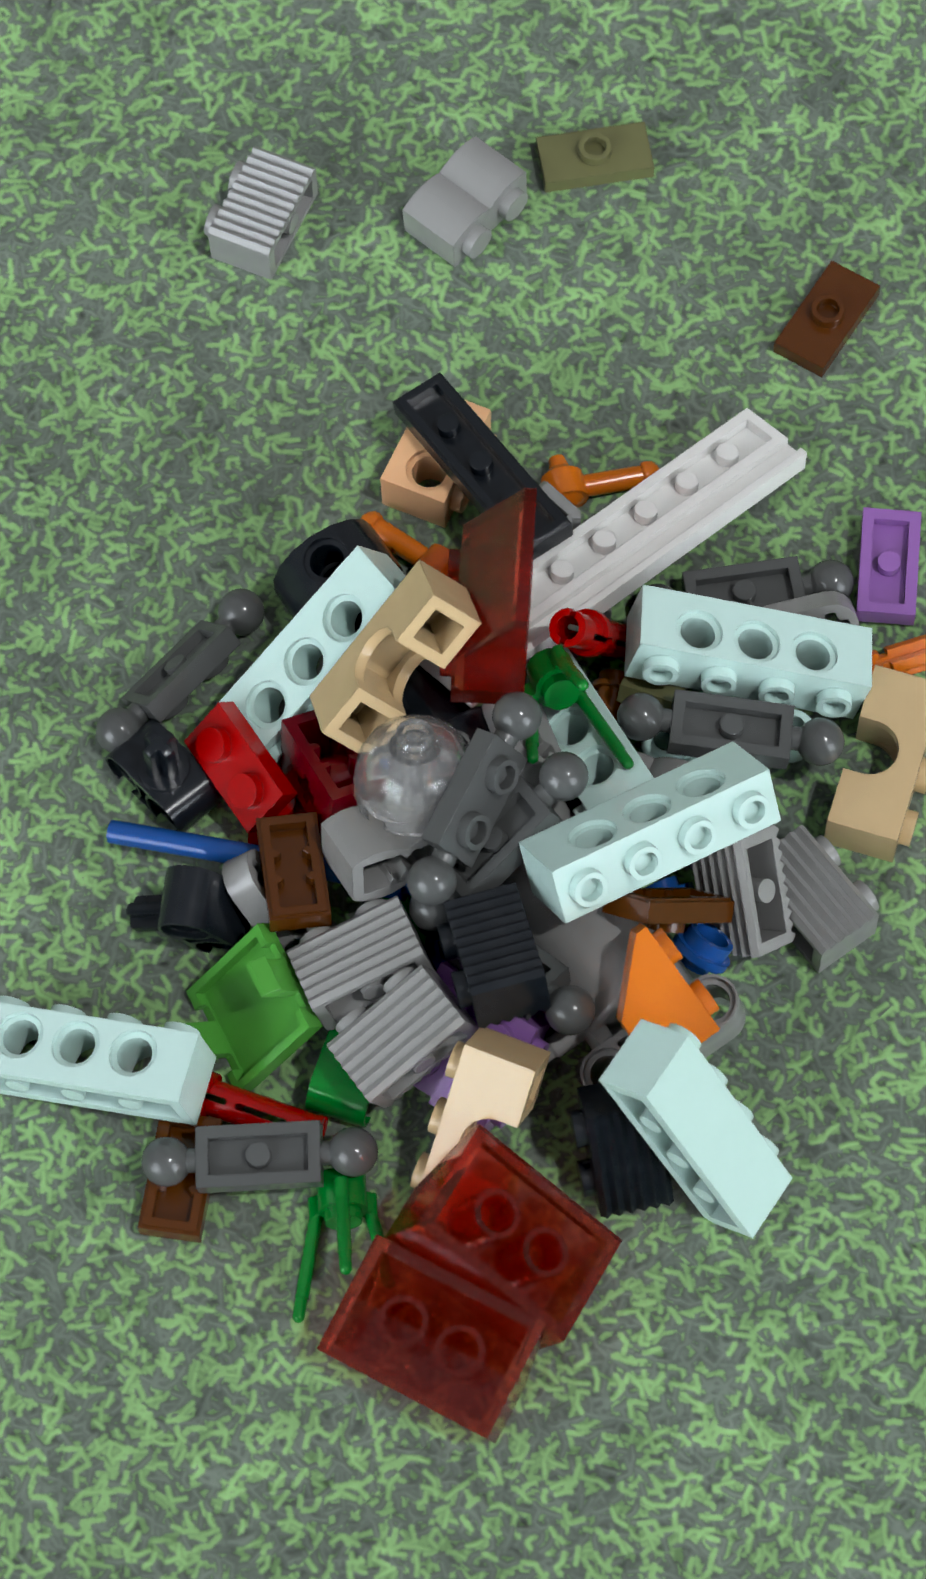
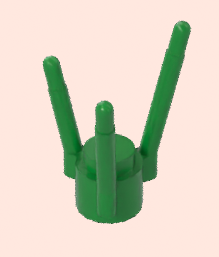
M555 645L552 648H546L537 652L527 664L526 675L529 683L521 686L519 692L531 695L538 704L541 703L554 710H563L571 707L574 703L578 704L622 767L626 770L633 768L634 762L589 698L586 692L589 687L588 681L574 665L570 655L564 650L563 646ZM539 728L534 735L525 739L526 758L529 764H535L539 759Z
M334 1168L324 1170V1187H317V1195L308 1198L309 1220L292 1319L296 1323H301L305 1318L323 1220H325L326 1227L337 1230L339 1269L343 1275H348L352 1271L351 1229L362 1224V1217H365L384 1281L390 1287L397 1283L392 1259L378 1216L377 1194L367 1192L366 1174L358 1177H347L337 1172Z

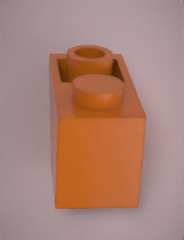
M641 923L630 930L616 1019L628 1035L631 1034L640 1019L666 1028L670 1023L678 1024L692 1032L703 1043L721 1030L711 1017L720 1008L698 978L688 985L674 964L683 957L661 927L652 934Z

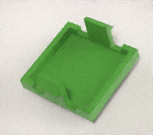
M257 923L186 991L194 1009L203 1010L208 1021L184 1024L190 1025L200 1032L201 1037L215 1054L216 1059H227L232 1069L227 1074L231 1085L249 1091L255 1089L323 1027L308 1003L295 970L276 932H270L269 923Z

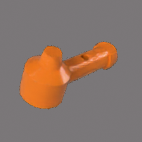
M557 454L549 458V470L542 476L540 481L541 483L543 481L549 482L578 508L587 503L591 496L628 491L660 468L652 461H643L638 466L582 474L580 468L569 465L563 455Z
M376 511L366 512L360 518L372 525L390 551L414 566L420 559L456 582L461 578L463 574L461 572L462 562L452 550L436 543L432 544L429 548L383 519V516Z

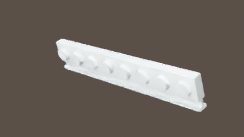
M744 409L573 530L574 535L527 565H522L475 598L472 602L482 624L445 669L427 659L423 660L419 665L451 692L459 691L466 697L465 703L473 708L487 698L502 681L512 680L527 668L530 659L537 652L558 645L552 640L549 632L550 620L556 612L561 609L571 608L574 609L573 611L591 609L602 614L805 469L807 452L802 448L797 451L788 445V438L750 409ZM569 624L568 628L578 631L579 626Z

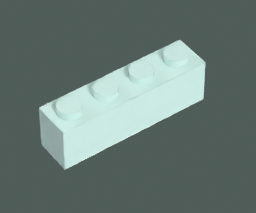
M640 1019L599 1081L702 1216L714 1224L753 1238L793 1179L777 1157L779 1149L773 1142L759 1133L751 1122L754 1118L753 1113L732 1096L726 1087L728 1079L719 1069L708 1063L699 1050L701 1047L700 1040L692 1032L678 1024L670 1023L666 1028Z

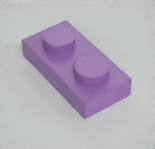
M863 507L856 615L859 621L914 626L922 512Z

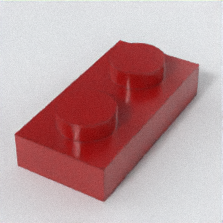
M233 701L218 702L184 740V743L247 833L256 832V818L277 816L298 794Z

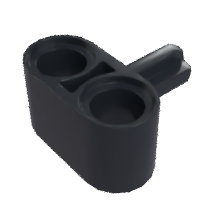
M154 719L148 720L131 738L116 747L105 758L114 775L118 779L124 776L136 788L132 793L156 817L162 813L177 828L176 831L187 832L224 800L196 758L176 739L173 733Z
M174 865L166 869L163 894L137 896L133 903L128 904L126 914L130 917V926L134 930L160 931L204 953H211L212 948L230 950L250 930V923L228 894L223 876L209 869L196 866Z

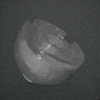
M407 714L390 718L378 725L358 751L354 773V796L360 812L368 820L370 813L374 818L383 821L385 831L395 835L421 837L469 745L466 739L451 724L431 715Z

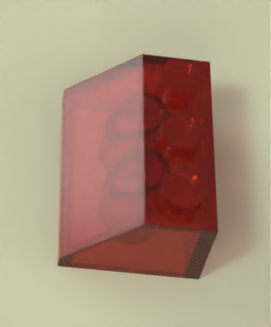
M523 488L464 524L461 549L449 550L448 577L467 588L482 623L446 668L442 669L440 667V676L451 677L450 702L496 704L507 693L515 691L525 692L537 488Z
M480 1124L474 1126L417 1185L384 1237L385 1240L526 1353L565 1341L622 1242L621 1238Z
M376 1234L317 1350L496 1443L527 1383L548 1323Z

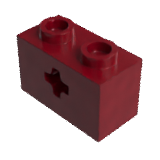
M314 710L281 720L282 756L280 758V769L298 794L296 796L306 812L317 813L320 834L321 823L335 813L357 805H377L387 798L388 781L373 758L369 760L323 734Z

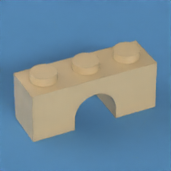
M419 559L310 694L321 732L371 760L407 715L402 701L403 692L409 677L423 660L427 659L445 669L482 624L467 588Z
M875 665L872 674V688L864 700L855 739L879 746L889 754L893 764L885 771L877 774H863L843 768L827 818L824 837L833 846L893 863L898 844L910 847L919 816V812L909 810L913 793L926 794V679Z
M479 1027L466 1043L462 1041L456 1043L445 1071V1076L453 1079L448 1098L442 1096L439 1098L428 1124V1132L436 1135L430 1154L426 1152L421 1154L411 1178L410 1187L418 1190L412 1209L413 1213L476 1238L482 1239L498 1217L515 1163L492 1154L484 1147L477 1133V1121L493 1119L518 1128L534 1107L551 1052L487 1027Z

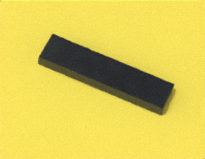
M441 373L436 374L393 401L394 411L398 418L524 565H527L574 535L572 523Z

